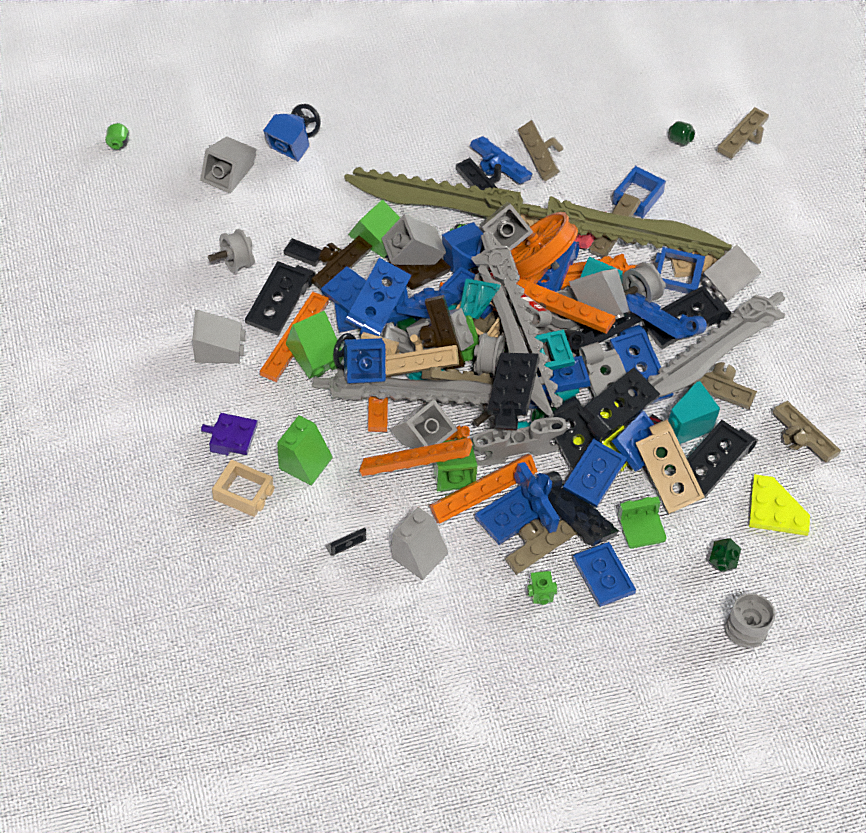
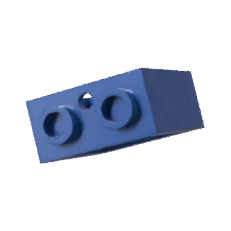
M635 166L614 191L612 204L617 206L624 192L634 183L651 192L646 200L640 203L633 214L644 218L664 193L666 181Z
M662 247V251L657 253L655 263H658L657 271L660 275L665 256L696 263L691 284L662 278L666 285L665 289L685 294L697 289L700 283L705 256Z

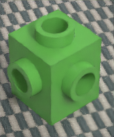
M551 571L530 574L527 592L528 597L532 596L533 604L545 605L553 602L554 594H557V584L552 581Z

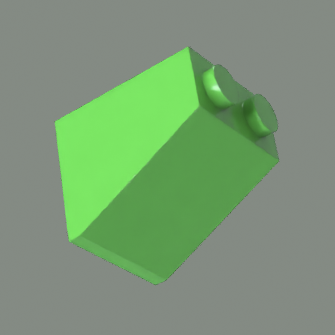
M382 199L358 221L348 235L353 239L358 235L372 245L373 252L385 258L388 254L381 238L400 217Z
M325 311L293 324L285 344L309 379L315 376L320 377L330 369H337L333 360V351L337 338Z
M298 415L277 442L279 469L311 486L333 459L316 424Z
M447 440V441H444V442H442V443L450 442V441H455V440ZM473 447L469 456L465 458L433 463L437 491L458 490L476 481L477 462Z

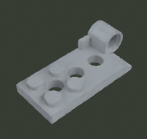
M599 342L579 348V356L583 358L594 397H597L606 390L607 385L615 383L626 374L619 354L615 349L603 352ZM600 368H607L609 375H603L600 372ZM633 389L628 390L631 396H635ZM620 400L614 401V402H617V401H618V402H621V403L623 404V407H624V403H623L622 401H620Z

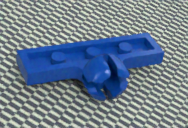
M481 136L471 141L470 147L483 156L480 167L487 175H494L495 165L500 164L502 166L501 171L519 184L532 178L533 173L515 161L513 157L503 152L501 148L490 142L489 139Z
M525 462L518 463L514 474L517 484H520L524 496L531 502L532 508L539 515L542 525L546 527L549 533L556 532L560 518L548 499V494L552 488V481L548 475L538 473L535 479V476L531 473Z

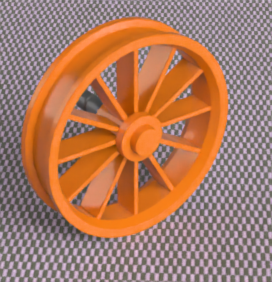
M565 212L550 214L531 225L530 228L533 233L511 250L518 275H520L521 279L529 278L549 265L554 270L560 267L556 260L571 246L578 234V228L576 225L570 224L569 217Z

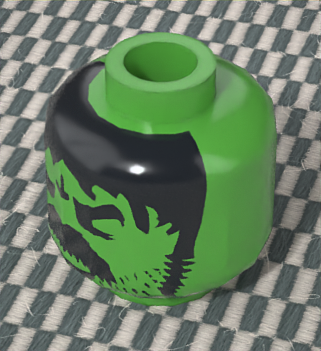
M121 123L110 125L106 132V144L113 149H122L127 146L129 138L127 127Z

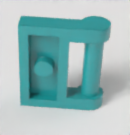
M564 329L540 334L535 337L543 343L547 342L553 360L544 366L555 370L575 364ZM541 349L540 352L546 355L544 349Z

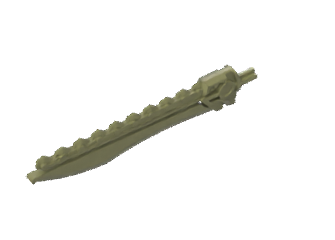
M356 167L353 170L354 175H344L346 182L360 190L397 204L446 207L489 217L506 202H509L520 216L521 214L528 215L529 206L541 208V206L525 204L523 198H521V192L499 188L480 190L476 185L466 188L462 183L453 186L448 181L436 183L432 178L422 181L418 176L409 179L404 174H398L396 177L389 171L379 174L375 169L365 172L361 167Z
M552 196L549 197L547 209L529 206L528 216L544 218L556 212H565L569 217L570 224H574L578 228L577 235L580 234L581 236L591 233L595 238L607 236L611 241L621 238L626 243L637 241L641 246H646L650 243L657 249L667 246L670 249H682L688 253L696 251L701 256L712 254L717 259L724 256L725 252L723 251L728 252L732 248V244H727L703 230L673 220L644 219L616 215L572 204L567 200L560 202L559 199Z

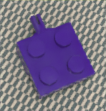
M220 412L214 426L202 424L201 432L212 434L209 442L210 452L229 456L230 452L248 455L258 426V420Z

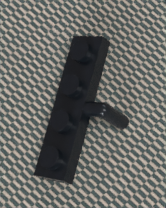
M471 158L456 164V170L470 186L476 185L480 190L497 188L494 183L501 179L502 166L500 164L495 165L494 176L488 178Z

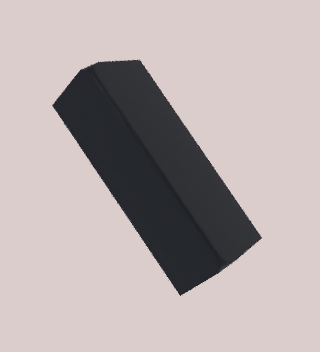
M366 528L358 529L326 544L325 547L329 554L334 556L366 541Z

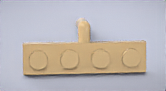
M413 334L410 340L415 344L416 351L386 356V377L430 370V367L445 368L458 366V348L456 345L423 350L422 340Z

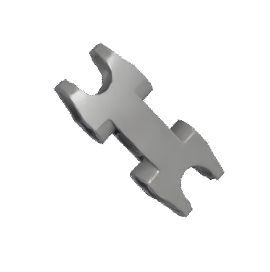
M559 417L534 420L530 427L520 428L517 431L496 430L494 428L478 433L472 438L475 458L476 455L483 453L487 457L484 460L476 458L477 465L485 466L504 463L509 456L528 452L538 456L559 450V445L552 444L550 441L567 430L565 419ZM559 423L562 425V428L553 430L551 426ZM485 439L487 444L480 445L477 440Z

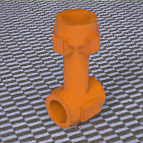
M457 426V431L445 441L454 440L455 438H467L470 435L469 427Z

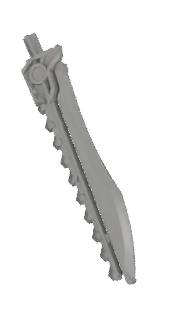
M484 232V235H481L485 250L471 259L478 266L484 282L504 284L506 286L532 353H539L538 367L542 376L538 377L536 373L531 399L549 418H553L554 414L542 385H546L555 408L562 405L563 399L554 394L558 384L549 380L553 376V370L544 366L548 363V356L540 352L543 349V342L535 338L538 335V329L530 325L534 315L525 311L529 308V302L521 298L524 294V288L516 284L520 279V275H518L510 248L506 245H495L491 232ZM488 270L492 271L496 280L492 279ZM500 286V289L493 297V302L502 322L509 353H529L504 290Z
M776 292L769 299L765 296L754 295L737 308L734 313H731L730 320L721 321L720 328H712L710 331L711 335L701 336L700 343L691 344L690 351L681 352L679 359L670 360L669 367H661L658 371L659 375L649 376L648 381L660 393L659 397L679 391L700 380L718 360L735 346L763 328L770 327L774 321L783 319L785 313H782L776 307L785 300L783 292Z
M338 370V373L331 378L313 377L312 387L330 389L333 399L337 397L345 400H362L363 398L376 396L379 399H385L386 397H391L394 400L407 398L410 401L423 399L426 402L434 399L442 403L455 401L458 404L470 402L474 405H480L481 403L489 405L493 388L492 384L463 379L410 380L386 377L384 382L347 383L344 377V370Z

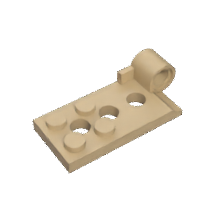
M666 419L649 427L652 435L636 442V445L668 514L704 499L701 488L668 420ZM660 447L667 450V456L664 458H659L656 455V450ZM667 465H672L675 467L676 472L674 475L668 476L665 474L664 468ZM675 483H681L684 486L682 493L677 494L673 491L672 487Z

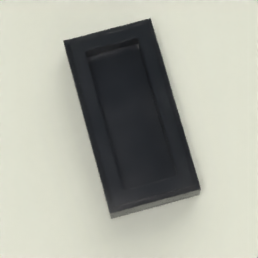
M293 238L283 250L284 255L314 267L320 262L321 249Z

